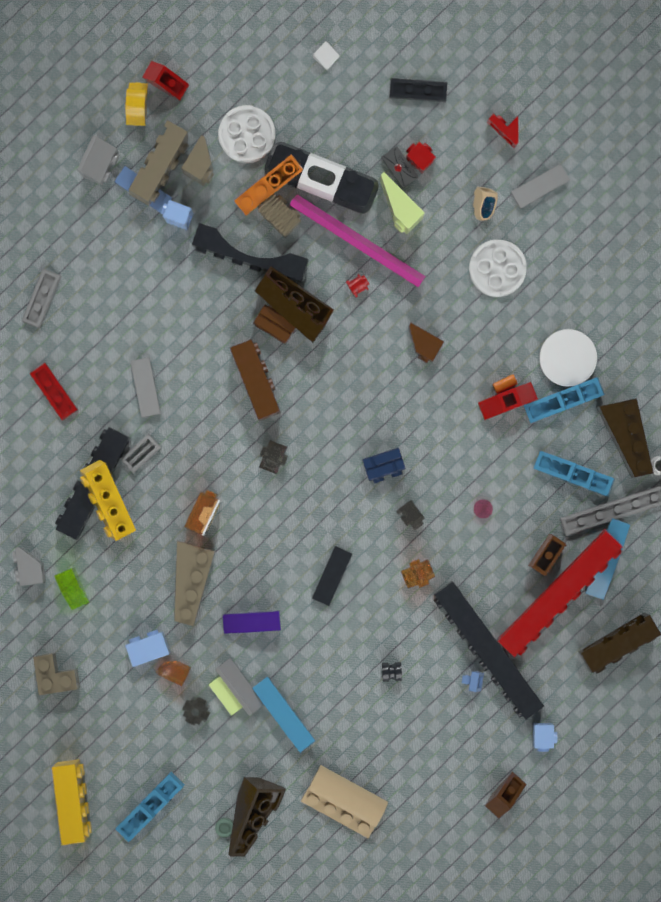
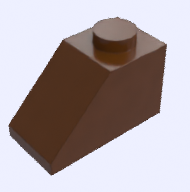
M410 323L408 329L415 354L419 355L417 358L424 363H428V361L432 363L444 341Z
M511 772L492 793L484 806L497 818H500L513 807L527 784L514 772Z

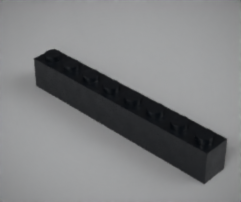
M450 581L434 593L436 598L433 601L439 609L442 607L445 609L447 614L444 616L451 625L453 623L456 624L458 630H456L457 634L462 640L466 638L470 644L467 646L474 656L477 654L480 657L481 661H479V664L485 671L489 670L493 676L490 679L496 687L500 685L504 690L501 694L507 702L512 701L516 706L513 710L519 718L523 716L527 720L544 707L543 703L455 583Z

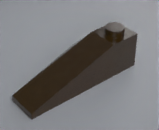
M244 777L237 794L228 853L230 857H240L247 854L258 838L257 833L262 825H267L269 822L267 818L273 810L276 812L286 791L284 787L259 777Z

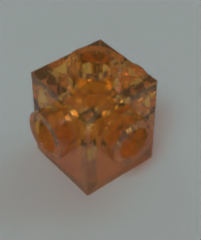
M420 559L414 560L409 563L410 567L401 570L408 589L417 585L419 588L430 584L428 580L435 577L428 559L420 562Z

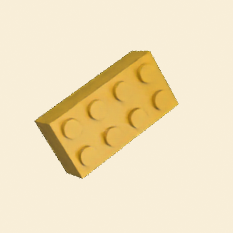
M80 759L57 762L52 766L61 845L83 843L92 833L91 821L88 822L87 814L90 813L89 803L85 802L87 786L82 780V776L85 775L84 764H80Z

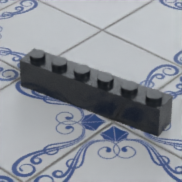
M108 427L107 430L104 429L99 437L101 442L98 447L95 446L90 456L93 458L90 464H85L84 468L101 460L106 463L112 476L131 438ZM77 480L73 487L75 492L72 498L68 497L64 507L66 510L64 514H60L55 522L57 525L55 530L75 540L79 539L96 507L88 497L90 493L88 487H84L79 480Z

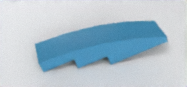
M597 377L526 404L524 408L530 423L601 397L605 393Z
M540 451L533 468L609 497L615 481L612 477Z
M612 518L607 531L624 546L630 524ZM620 555L616 559L611 558L607 563L609 566L602 573L598 572L594 576L595 580L586 588L585 594L604 600Z
M268 676L252 688L300 753L316 741Z
M170 772L115 829L130 842L185 784Z

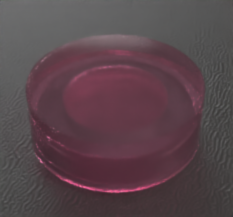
M481 499L474 504L473 511L479 518H488L493 512V506L488 500Z

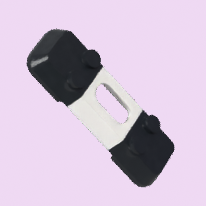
M277 142L273 145L265 164V174L292 154L304 170L286 183V185L316 195L357 213L364 214L371 209L379 188L375 178L284 142ZM311 166H319L335 174V182L330 186H326L313 181L308 177V170Z

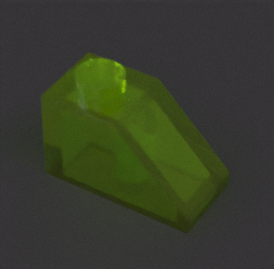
M75 567L54 575L59 589L71 610L90 603Z

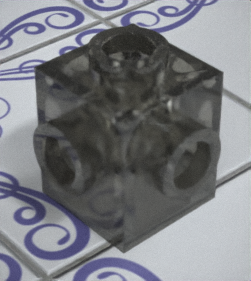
M270 440L267 447L263 446L259 457H262L259 468L277 475L280 466H285L288 455L285 453L288 447Z
M199 696L197 698L193 697L191 701L187 699L182 708L185 711L183 714L186 718L185 721L194 726L195 724L200 725L202 721L206 722L211 713L208 711L210 707L207 704L208 701ZM195 708L198 709L199 714L194 715L192 713V710Z

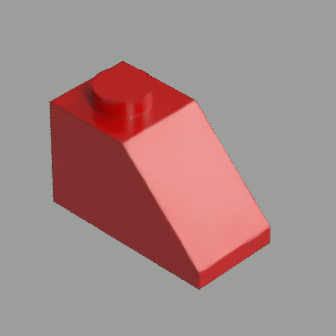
M154 61L150 62L142 76L154 87L179 101L190 85L165 65Z

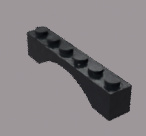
M202 223L198 224L192 242L196 252L206 254V252L213 253L214 258L220 260L228 258L232 260L231 263L238 266L243 264L249 265V269L256 272L261 270L268 271L271 266L296 284L297 282H302L309 262L307 258L292 253L273 258H258L247 255L231 246L222 237L217 228Z

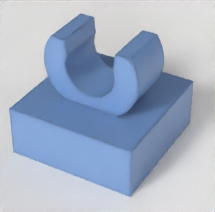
M472 671L471 676L463 675L462 683L470 685L469 691L481 692L484 672Z

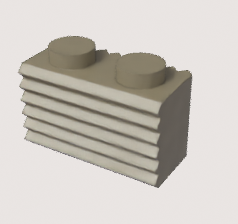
M273 194L258 209V212L286 238L301 223V215L294 208L290 210L286 206L288 202L280 194L278 196Z

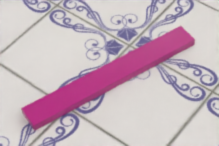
M298 194L290 202V206L415 286L419 287L426 276Z

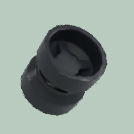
M388 662L382 663L383 682H389L390 679L402 681L401 662H395L391 665Z

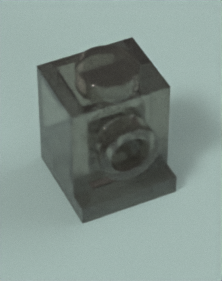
M412 500L395 511L397 514L402 513L401 520L406 526L410 525L414 531L424 524L422 520L425 518Z

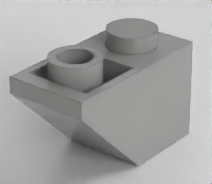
M23 547L15 548L16 552H13V560L18 566V571L15 572L16 581L20 582V586L46 582L43 562Z

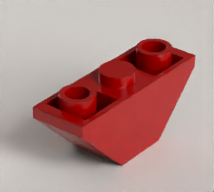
M532 382L480 401L478 405L484 420L536 401L538 398Z

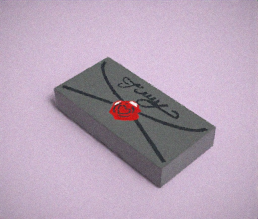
M397 146L381 157L402 189L419 178Z

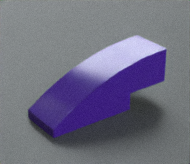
M280 610L222 614L224 634L281 630Z

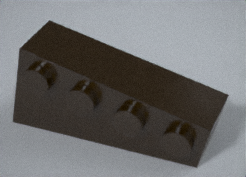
M271 266L254 290L312 343L322 332L334 311L333 308Z
M637 398L596 407L631 478L653 474Z
M643 612L578 651L589 671L598 674L606 669V665L617 663L623 659L624 655L631 654L644 644L652 642L661 636V632L650 614Z

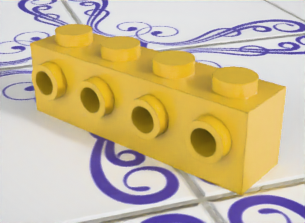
M99 460L81 469L82 476L80 480L83 486L89 489L88 497L91 503L95 504L98 509L96 514L99 520H103L105 524L103 529L107 537L117 541L136 531L106 463Z

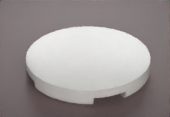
M242 105L231 109L222 119L218 130V138L223 151L230 158L241 163H253L263 159L271 151L275 142V127L270 116L263 110L251 105Z
M490 240L480 245L473 253L469 264V273L473 284L479 291L488 296L503 297L515 292L521 286L526 276L527 264L522 251L515 244L505 240Z
M564 329L553 333L545 340L540 349L539 363L542 372L550 381L559 386L572 387L585 382L592 375L597 364V352L593 342L585 334L577 330Z

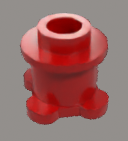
M357 274V277L350 282L349 280L346 281L355 298L362 291L369 290L367 286L370 283L364 275L360 276Z

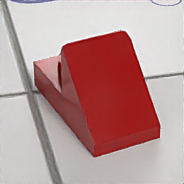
M493 113L487 123L506 142L515 148L519 143L518 116L506 126V121L500 115L496 116Z

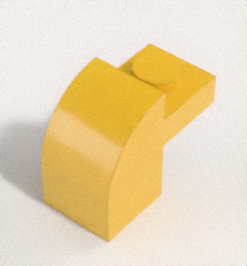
M129 82L125 103L126 125L145 126L148 83Z

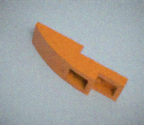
M291 154L236 198L234 202L247 215L304 169Z

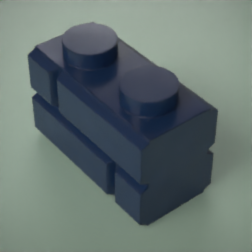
M399 447L362 459L368 480H373L374 484L384 481V476L390 474L392 478L402 475V470L406 469Z

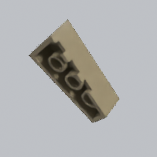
M168 120L164 125L166 127L164 135H159L155 141V151L149 152L144 163L146 167L140 168L129 188V195L150 206L151 202H156L160 195L159 189L167 184L170 178L168 174L171 170L174 171L179 164L178 158L181 154L184 155L189 147V144H187L188 132Z
M177 541L174 621L190 626L195 625L215 555L214 550Z

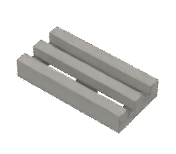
M148 433L120 460L132 473H135L162 447ZM149 439L151 442L128 462L126 459ZM154 445L155 448L133 468L131 465Z

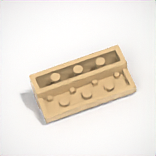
M320 765L301 800L306 805L366 838H369L374 828L377 827L388 804L386 800Z

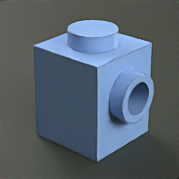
M533 723V747L537 748L539 752H549V748H554V743H557V732H554V725L552 723Z

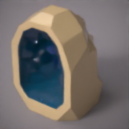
M477 187L474 192V215L476 219L485 221L491 218L495 211L498 193L489 188Z

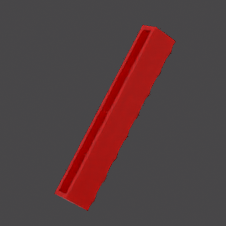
M604 529L498 637V642L514 657L517 654L521 656L528 648L526 645L531 640L535 642L541 635L540 631L544 627L548 628L555 621L553 618L558 613L561 615L568 608L566 604L571 599L575 601L582 593L580 590L585 585L587 587L590 586L595 580L594 576L598 572L602 573L609 566L607 564L611 558L616 559L622 553V544Z

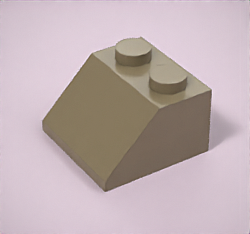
M201 135L181 169L184 175L202 186L206 182L210 183L214 173L205 137Z

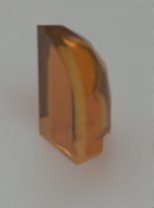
M169 661L160 665L156 673L175 684L183 686L191 667L181 662Z

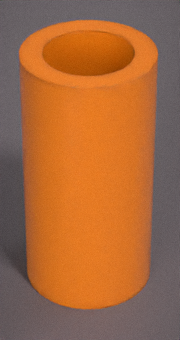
M512 374L493 383L492 386L496 394H499L518 383Z

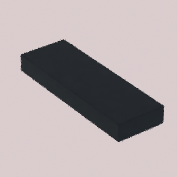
M391 78L389 98L446 102L448 82Z
M337 546L334 547L312 599L330 606L353 553Z

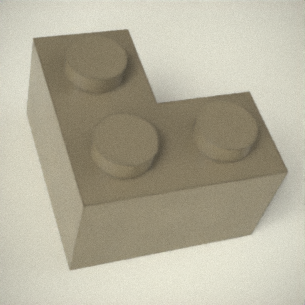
M56 652L33 657L39 695L80 688L77 668L58 671Z

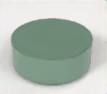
M227 817L220 818L215 825L216 833L223 838L231 836L233 821Z

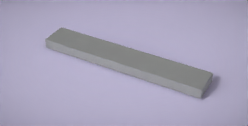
M661 485L561 517L560 521L565 536L609 523L612 518L618 520L661 506Z

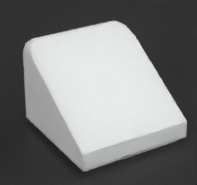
M326 41L313 54V58L326 70L340 57Z

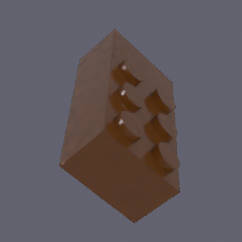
M252 339L230 347L258 420L262 421L280 414V409L272 392L276 389L272 379H267L265 373L269 371L265 361H260L259 359L261 351L257 342L253 343Z

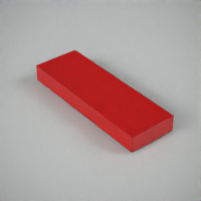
M46 363L29 373L62 421L78 411V408Z

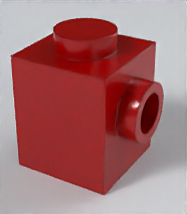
M420 141L416 145L413 143L406 150L408 153L406 159L421 174L435 161L436 156L432 153L433 150L428 144H422Z

